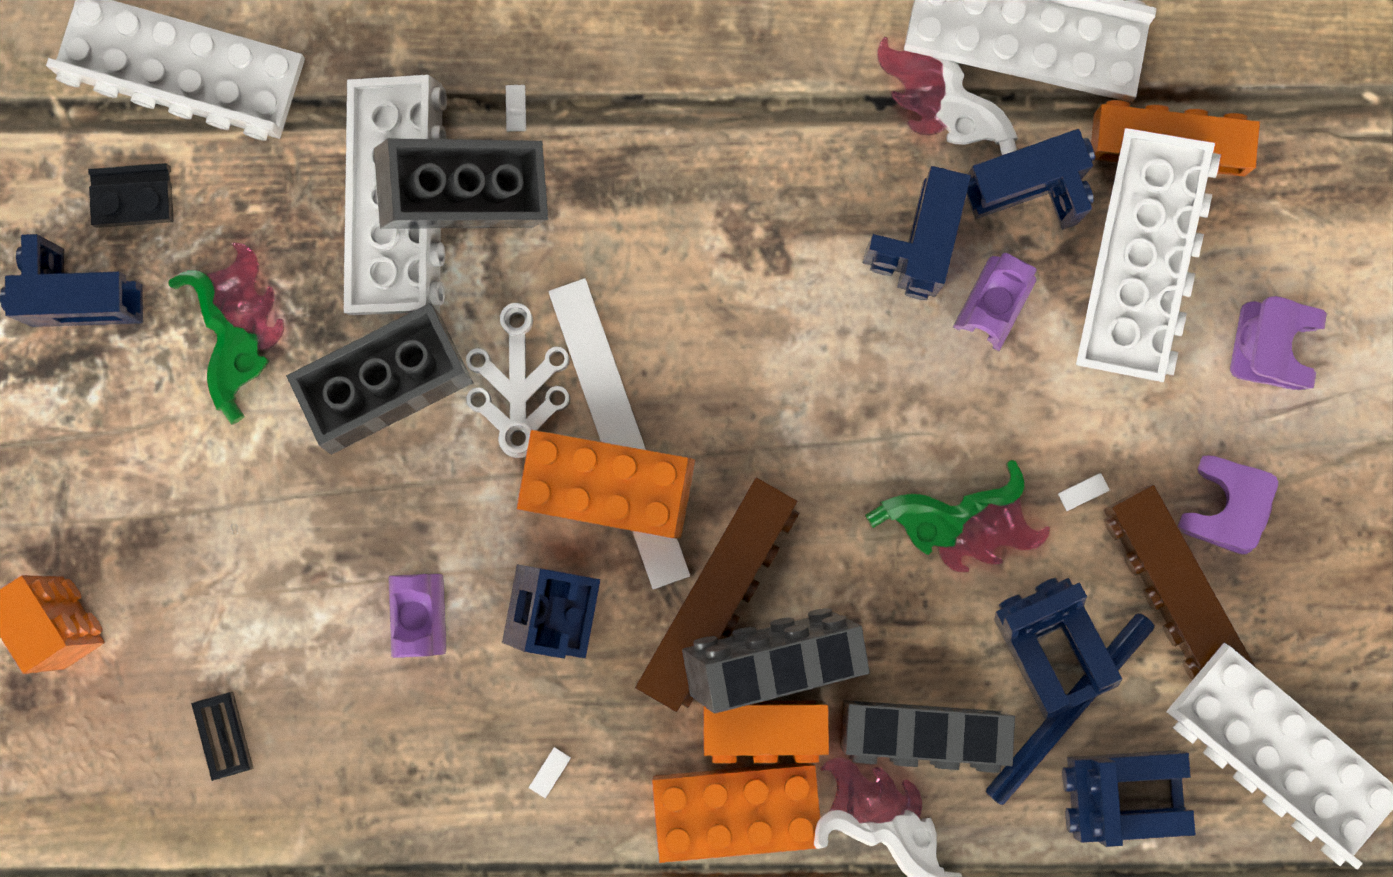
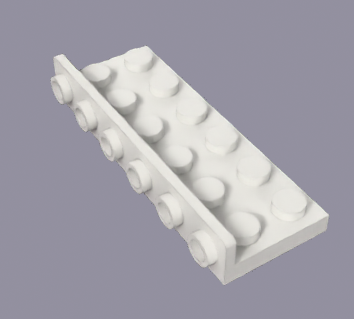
M75 0L57 59L48 58L46 66L57 74L56 80L73 87H80L81 82L93 85L95 92L108 97L117 98L118 93L131 96L133 103L146 108L154 109L155 104L169 107V113L178 117L192 119L193 114L207 118L206 123L211 126L229 130L230 125L243 128V133L249 137L266 141L267 136L278 139L281 137L305 58L300 53L114 0Z
M914 0L904 51L1133 102L1137 95L1149 25L1155 18L1156 8L1146 6L1140 0Z
M430 75L347 80L344 253L345 314L411 313L429 303L440 314V305L444 303L445 290L443 283L440 281V266H443L445 262V249L441 242V228L380 229L374 148L387 138L446 139V131L442 126V111L447 106L446 91L442 84Z
M1125 128L1076 365L1164 382L1166 374L1174 376L1179 352L1171 351L1174 335L1182 336L1187 313L1180 312L1179 309L1182 296L1191 297L1195 273L1188 272L1191 256L1199 258L1204 236L1202 233H1196L1199 217L1208 218L1212 194L1205 193L1208 177L1216 178L1221 154L1213 153L1215 143Z
M1223 643L1166 711L1178 721L1173 728L1192 744L1197 738L1208 747L1203 753L1222 769L1227 763L1237 770L1233 778L1251 793L1257 788L1267 795L1262 802L1281 818L1286 812L1296 819L1291 826L1310 842L1317 837L1325 843L1320 850L1335 863L1341 866L1344 861H1347L1358 870L1363 863L1354 855L1393 810V783L1232 647Z

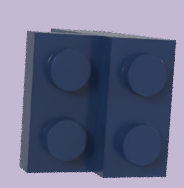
M1076 129L973 165L968 172L971 178L966 196L975 220L1049 194L1062 230L1076 226L1092 210L1091 204L1094 202L1089 183L1086 180L1082 181V178L1093 167L1092 161L1095 160L1090 140L1088 138L1083 139L1080 129Z
M931 166L927 178L922 182L908 242L873 234L866 247L863 264L871 265L870 271L881 275L892 276L894 271L900 272L897 288L906 290L905 295L910 298L928 300L929 296L935 297L945 285L971 175Z
M38 234L21 235V246L16 250V263L21 271V275H5V287H2L0 291V303L5 311V316L32 327L143 323V285L141 283L126 281V275L119 271L64 273V248Z
M517 564L502 643L528 653L565 659L566 655L586 659L601 579Z
M1057 578L1044 581L1035 587L1036 593L1023 599L1020 595L1012 596L998 605L1000 610L995 612L994 621L1045 720L1118 687L1122 681L1117 667L1084 607L1087 599L1085 591L1080 582L1073 585L1069 578L1058 582ZM1059 629L1063 631L1090 683L1089 686L1068 696L1065 694L1037 640Z
M1181 750L1067 757L1068 767H1063L1062 780L1065 792H1070L1071 808H1066L1065 819L1068 832L1073 833L1074 838L1079 842H1099L1105 847L1123 846V840L1196 835L1194 811L1186 810V807H1184L1182 778H1191L1189 753ZM1169 779L1171 807L1120 810L1118 782Z

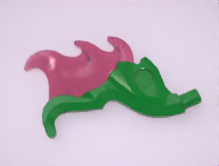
M233 242L232 246L237 250L238 255L236 261L230 267L207 274L198 270H187L168 281V285L173 289H179L184 285L194 287L198 294L206 328L215 331L217 334V342L207 368V384L216 410H221L231 425L238 423L245 417L235 403L237 399L236 393L241 386L259 376L269 362L266 357L260 356L259 352L277 344L284 332L283 319H277L274 327L267 326L268 315L274 304V290L271 286H268L264 296L257 294L255 281L259 272V264L256 254L248 246Z
M1014 460L1006 463L1010 478L1005 486L999 489L963 496L962 501L957 506H950L926 495L911 493L882 501L879 507L865 514L872 528L888 519H895L904 527L912 544L917 549L929 555L933 552L932 547L937 546L943 563L956 572H969V568L961 563L963 556H971L987 564H1001L1003 560L994 555V550L997 547L1011 546L1018 550H1032L1045 543L1050 531L1049 526L1036 531L1025 522L1020 503V496L1024 490V477L1017 462Z

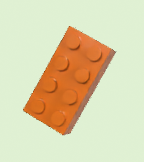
M531 430L517 509L669 538H681L695 459Z
M787 763L653 776L652 784L659 863L817 849L814 846L816 825L820 819L814 763Z

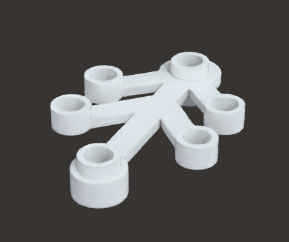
M511 303L500 314L501 326L509 334L510 380L491 362V358L485 350L475 348L466 356L468 368L485 377L510 402V419L491 403L490 394L483 388H473L467 394L466 402L469 408L475 412H480L500 431L498 437L499 445L507 455L513 458H524L527 454L531 430L537 431L556 411L564 410L570 403V395L561 386L551 387L546 393V400L527 418L526 402L555 372L563 371L568 367L569 355L561 347L550 348L546 352L545 360L526 378L525 334L529 332L533 325V317L525 305ZM516 314L524 316L525 319L524 324L519 328L512 327L510 324L512 316ZM556 352L562 353L565 358L560 366H553L550 363L551 355ZM476 354L485 356V364L480 368L473 367L471 363L473 356ZM560 391L565 394V401L561 405H553L550 400L551 395L554 392ZM477 393H483L486 397V402L481 407H475L472 404V398ZM518 431L524 432L526 435V441L521 446H516L512 443V436Z

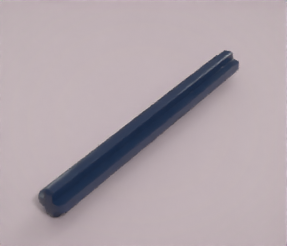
M1141 613L1135 614L1106 648L1118 671L1155 628L1153 622ZM1085 674L1069 691L1067 696L1090 685ZM1095 698L1045 720L1013 757V765L1005 766L1001 773L987 787L986 793L1000 805L1005 804Z

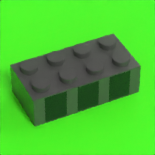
M387 138L374 148L380 229L533 228L548 220L542 141Z
M431 303L286 375L318 445L331 455L473 384L440 314Z
M829 608L810 611L808 618L794 621V618L776 619L770 622L771 627L756 630L755 627L736 629L732 632V637L720 640L714 636L699 638L693 642L694 646L682 649L690 696L714 714L870 674L862 626L847 619L846 616L832 612V609Z
M843 700L840 748L855 763L877 764V757L890 758L889 761L897 766L918 767L919 760H930V764L935 765V768L959 770L960 763H970V767L976 768V771L1001 773V766L1013 765L1015 716L1003 711Z

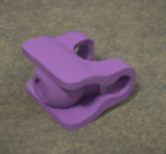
M1003 253L1000 257L991 256L980 273L953 328L959 331L964 329L971 332L975 328L983 330L989 334L987 340L993 345L992 348L1000 351L1037 281L1034 276L1037 269L1008 253Z
M1278 296L1267 297L1262 303L1256 301L1245 303L1240 311L1230 365L1232 375L1237 379L1291 390L1314 388L1316 372L1313 368L1306 367L1296 360L1292 352V341L1298 331L1310 332L1325 329L1327 313L1322 309L1299 304Z
M1202 456L1197 469L1198 473L1205 479L1220 485L1225 492L1226 507L1222 512L1213 516L1184 513L1180 518L1178 529L1188 536L1238 554H1248L1258 545L1261 534L1267 525L1273 506L1272 502L1278 488V480L1272 473L1241 465L1216 456Z
M411 574L389 576L391 657H424L446 654L443 575Z

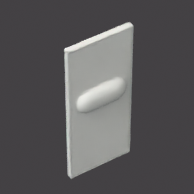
M506 85L507 132L526 131L525 85Z
M1099 473L1058 493L1066 511H1069L1110 490L1102 474Z
M554 747L529 788L546 798L571 757Z

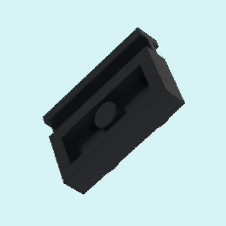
M167 163L88 169L91 186H89L91 225L95 228L174 222L172 184L170 183L171 166Z

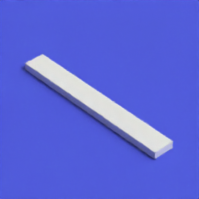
M586 278L548 291L600 441L646 450ZM632 531L653 590L690 577L677 538Z

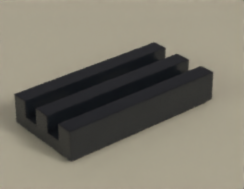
M234 692L191 703L211 781L254 769ZM223 702L240 765H236L220 706V703ZM209 706L211 707L226 764V769L223 770L220 769L205 708Z

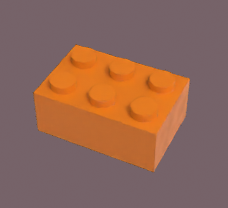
M21 575L0 589V638L23 674L64 670L105 643L100 635L103 632L101 624L92 613L85 612L78 601L81 599L80 591L70 579L65 580L63 576Z
M823 700L762 701L715 714L703 706L704 756H712V763H737V756H752L754 763H777L778 755H793V759L797 763L819 762V755H829L828 704Z

